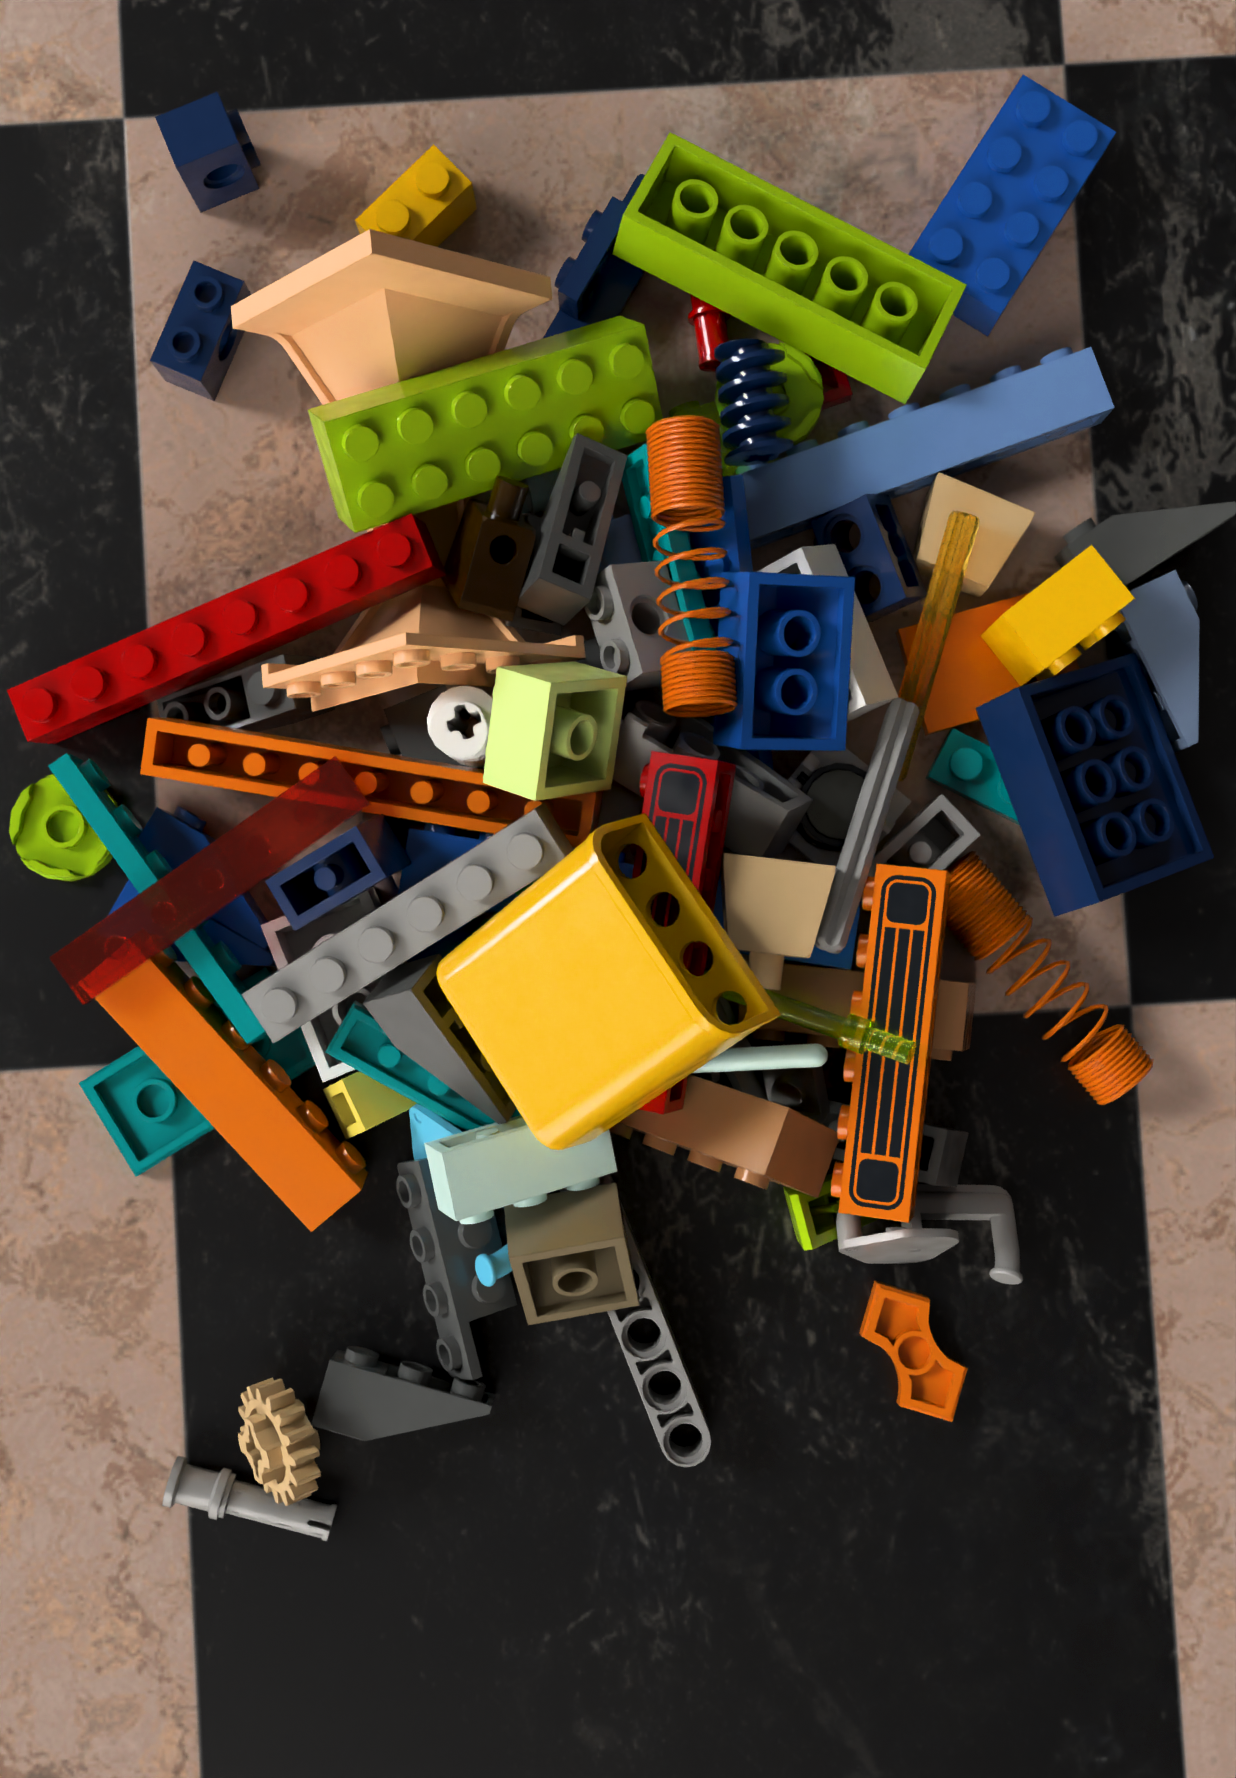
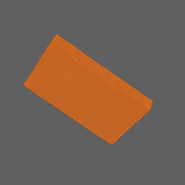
M1029 593L904 627L896 631L915 702L919 708V716L925 736L980 721L976 707L1020 687L980 635L1003 613ZM1077 659L1055 676L1079 669ZM1033 677L1024 685L1037 682L1038 679L1036 677Z

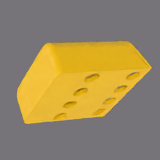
M646 813L603 824L590 833L584 842L438 963L436 971L437 980L443 993L529 1129L538 1141L552 1150H564L592 1141L753 1031L781 1015ZM630 844L639 845L647 856L645 871L633 879L626 877L621 872L618 862L621 851ZM663 892L672 894L680 905L678 919L668 927L658 925L651 915L653 899ZM695 941L705 943L713 954L711 969L702 976L691 974L683 963L685 949L690 943ZM734 991L744 998L747 1012L742 1022L729 1025L719 1019L716 1012V1004L718 998L724 992Z

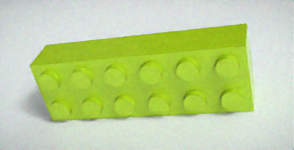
M669 132L623 213L612 253L622 260L801 350L903 404H906L925 372L967 284Z
M616 316L308 409L338 518L354 533L392 522L410 513L417 514L493 490L497 476H505L521 481L561 468L572 439L577 433L614 450H618L646 441V430L654 422L663 419L645 325L623 316Z

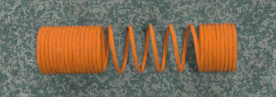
M695 415L664 418L654 422L646 430L651 519L659 525L667 527L661 530L653 539V547L661 554L669 556L661 561L654 571L658 579L665 584L671 585V587L664 590L657 597L656 604L663 611L675 615L664 621L658 628V634L666 641L677 645L667 650L660 658V670L662 672L661 687L663 689L662 703L664 706L663 711L668 715L676 717L720 715L734 710L738 705L736 702L737 691H735V657L733 655L718 650H695L675 653L689 647H725L731 645L734 640L728 637H713L685 641L664 634V628L667 625L680 619L721 618L729 616L731 610L725 607L701 608L683 612L665 607L662 604V598L665 595L682 588L696 590L717 589L726 587L730 582L722 577H709L681 583L660 575L662 566L677 559L692 561L715 560L725 557L728 553L723 548L714 547L674 553L662 549L658 543L661 536L673 530L708 532L721 529L726 525V522L720 519L725 514L720 425L710 418ZM709 523L716 524V525H710V526H701V525H706V524H709ZM706 553H718V554H711V555H697V554H706Z
M976 851L967 853L947 869L951 874L946 927H949V931H953V935L957 936L956 939L960 940V944H964L963 948H967V952H971V956H974L975 961H981L998 950L1026 925L1012 945L986 970V974L993 973L1028 949L1042 943H1047L1039 958L1005 992V996H1010L1023 985L1046 971L1065 964L1066 968L1056 983L1035 1005L1024 1013L1023 1018L1030 1017L1034 1012L1062 994L1078 987H1085L1077 1003L1053 1028L1042 1036V1040L1049 1039L1059 1029L1078 1017L1095 1009H1104L1100 1020L1077 1046L1061 1057V1062H1066L1072 1058L1069 1062L1068 1070L1072 1071L1071 1074L1075 1075V1079H1079V1083H1082V1087H1085L1086 1091L1090 1092V1096H1093V1100H1096L1097 1104L1106 1105L1120 1098L1149 1073L1153 1067L1154 1059H1151L1150 1055L1146 1054V1050H1142L1143 1046H1139V1042L1135 1041L1132 1033H1128V1029H1124L1125 1025L1116 1024L1098 1032L1108 1016V1005L1095 1004L1076 1012L1086 1000L1089 993V983H1073L1055 992L1070 971V961H1056L1035 971L1048 955L1051 949V939H1038L1014 951L1030 931L1033 917L1026 914L1027 910H1023V906H1019V902H1015L1016 898H1012V894L1008 893L1009 889H1005V885H1001V881H997L998 877L994 876V872H990L991 868H987V864H983V860H979L980 856L976 855Z

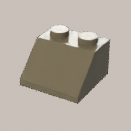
M616 1182L596 1185L580 1191L548 1194L546 1201L530 1207H515L513 1204L504 1206L509 1261L528 1325L639 1306L625 1221Z

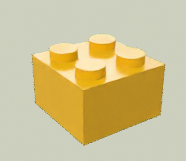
M1090 545L1003 613L980 636L1017 683L1023 686L1033 677L1040 681L1055 676L1082 655L1075 646L1077 643L1085 651L1123 623L1126 618L1119 610L1135 598L1093 545Z

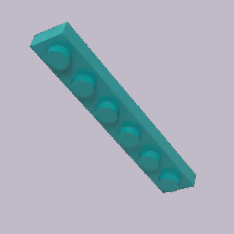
M65 753L48 765L247 1044L258 1043L267 1036L266 1031L241 995L247 989L235 973L241 969L239 961L224 942L220 941L216 945L213 943L203 929V926L208 923V919L202 909L189 895L183 899L180 897L170 883V880L175 878L176 875L169 863L156 849L149 853L137 837L138 834L143 832V829L132 812L124 804L118 807L114 805L104 791L111 785L102 770L92 759L89 758L84 762L82 759L69 753Z

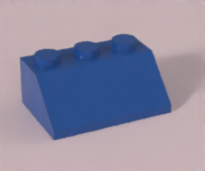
M721 572V577L728 579L730 582L726 587L720 588L719 607L729 608L731 613L729 616L719 618L718 637H728L734 641L729 646L717 647V650L728 652L735 657V691H737L736 702L738 705L728 713L714 715L713 744L746 750L845 751L855 577L767 572Z

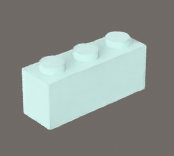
M521 1115L510 1118L507 1123L498 1124L495 1122L424 1143L438 1210L453 1220L459 1221L461 1224H475L486 1221L494 1216L493 1210L511 1204L515 1207L538 1205L547 1200V1193L566 1188L569 1191L589 1189L600 1183L599 1177L617 1172L609 1129L587 1143L564 1150H552L537 1140Z

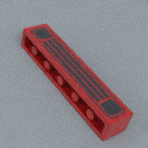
M651 751L650 763L644 766L640 777V794L644 798L642 814L646 813L708 907L714 912L736 764ZM631 844V852L635 855L631 879L640 876L647 866L645 851L636 844ZM668 892L658 894L651 904L653 920L663 927L674 924L680 913L678 900ZM700 941L690 943L683 954L685 968L695 976L704 975L708 946ZM688 1076L639 1108V1110L664 1115L683 1109Z

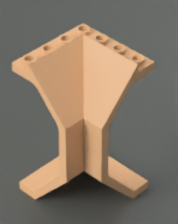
M369 229L232 305L233 329L262 334L277 340L286 350L322 405L503 351L518 317L524 312L552 300L551 279L541 274ZM471 497L414 514L426 523L443 567L466 504ZM383 525L367 529V532L372 531ZM440 577L362 611L333 655L301 665L266 663L261 665L263 688L286 689L288 698H311L312 712L416 683L494 687L498 666L568 662L586 657L583 635H573L548 643L526 642L514 627L506 626L505 620L458 608Z

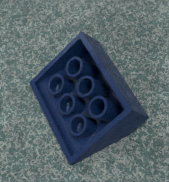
M1136 652L1017 687L976 707L1054 917L1102 902L1214 858Z

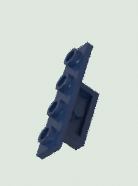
M639 174L623 201L612 196L603 213L595 210L591 215L582 234V241L586 242L576 260L572 257L566 259L556 277L554 286L558 288L559 311L543 338L620 316L646 271L622 260L612 253L623 213L642 182L644 174Z

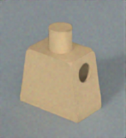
M938 472L926 494L912 555L919 574L931 578L926 589L928 596L922 598L921 604L934 612L951 615L961 591L975 597H981L992 584L1033 520L1035 512Z
M724 853L722 855L720 871L724 930L738 951L750 952L748 966L764 989L781 990L784 956L805 959L811 957L835 876L836 866Z

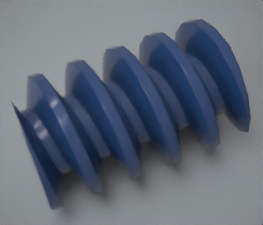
M736 339L717 346L714 349V357L721 364L716 368V379L721 384H724L718 390V401L723 406H726L720 412V423L724 427L729 428L722 434V445L731 450L724 457V463L729 466H748L776 459L778 454L792 449L794 446L793 440L779 438L776 432L790 427L792 424L791 418L775 415L774 412L775 409L788 405L790 402L788 395L773 393L772 391L773 387L787 382L786 373L770 370L771 365L784 361L785 352L778 349H769L768 344L760 339Z

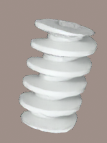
M469 685L452 687L441 693L432 703L427 717L428 733L435 746L462 765L472 768L484 767L493 698L482 689ZM474 717L480 723L473 726L474 736L467 738L461 732L468 729L469 724L467 720Z

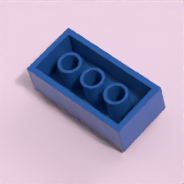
M1024 74L908 254L967 284L952 315L987 337L1116 134V131Z

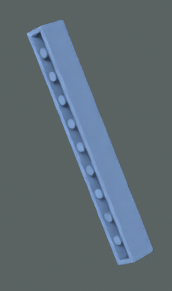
M1071 347L1061 348L1044 356L1040 360L1041 365L1022 371L1019 365L1012 366L989 378L990 383L971 390L969 384L959 385L942 393L939 396L940 401L923 408H920L918 402L910 403L889 413V420L869 426L868 421L857 422L840 430L837 433L838 438L821 445H818L816 439L804 441L787 450V457L771 463L765 462L756 465L739 466L735 472L737 475H743L751 550L812 529L810 522L865 494L889 495L890 500L930 486L938 472L955 477L1101 424L1115 407L1092 347L1075 353L1072 352ZM630 514L616 519L612 515L598 574L612 564L642 562ZM689 532V537H688V539H689V543H690V547H691V538H690V532Z

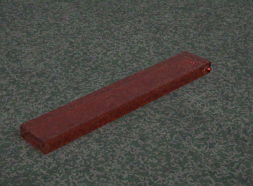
M334 756L49 958L82 1005L88 1004L370 806L371 803L340 759Z

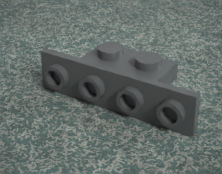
M423 1158L400 1162L397 1164L399 1176L396 1181V1188L401 1203L408 1209L413 1229L410 1232V1246L415 1258L421 1262L426 1282L423 1288V1298L427 1310L435 1318L440 1338L436 1344L439 1361L443 1368L448 1371L451 1378L457 1376L460 1379H478L483 1376L469 1322L517 1305L509 1273L497 1279L493 1286L487 1287L480 1282L475 1270V1260L479 1254L491 1255L503 1247L495 1214L492 1218L475 1224H461L459 1221L453 1220L438 1210L428 1159Z

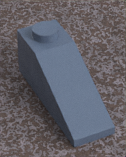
M1173 570L1130 591L1135 599L1119 610L1126 620L1117 626L1113 632L1124 655L1136 652L1175 753L1199 741L1200 619L1195 611L1198 608V602L1192 587L1186 581H1181L1176 570Z

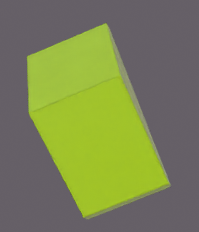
M832 1174L826 1175L818 1198L786 1186L783 1187L796 1239L804 1251L813 1250L837 1239L836 1217L840 1198L831 1196ZM861 1216L862 1227L879 1218Z

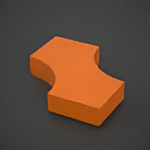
M874 1280L859 1333L865 1339L884 1349L892 1359L898 1377L897 1404L900 1407L952 1422L968 1368L964 1364L958 1363L945 1355L935 1343L929 1326L930 1298L926 1295Z

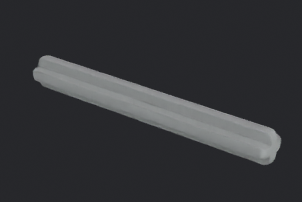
M902 698L892 700L887 708L835 869V876L814 944L818 949L829 953L839 954L847 944L919 715L918 706Z

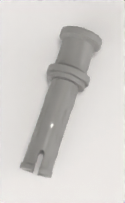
M177 1456L167 1482L162 1506L171 1508L177 1503L207 1511L208 1518L214 1520L218 1518L223 1519L225 1514H230L321 1538L323 1541L328 1540L337 1509L336 1504L330 1505L307 1498L285 1506L284 1502L277 1504L273 1492L266 1493L262 1486L236 1480L237 1474L232 1473V1469L223 1468L220 1472L190 1465L186 1457Z

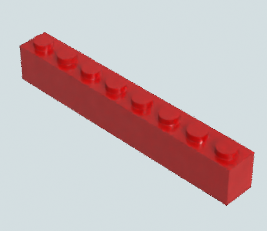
M410 513L7 690V693L27 742L56 744L445 576L446 572L426 523Z

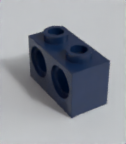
M865 494L810 522L816 536L814 546L835 544L848 576L855 577L854 591L867 622L876 621L928 596L889 495ZM854 523L857 524L861 533L860 542L856 549L851 546L849 541V532ZM873 574L879 578L881 584L880 594L876 600L870 595L868 587L869 580Z

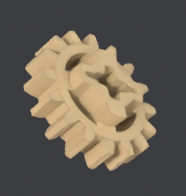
M272 1377L248 1386L247 1391L242 1392L240 1395L244 1405L238 1407V1411L245 1425L240 1427L241 1432L238 1433V1441L241 1452L246 1455L253 1469L254 1479L264 1485L266 1493L273 1492L277 1504L284 1502L285 1506H288L311 1496L312 1492L318 1490L315 1479L321 1477V1471L314 1461V1458L320 1456V1439L318 1431L312 1427L305 1414L304 1404L299 1399H295V1393L292 1388L285 1390L282 1379L274 1380Z

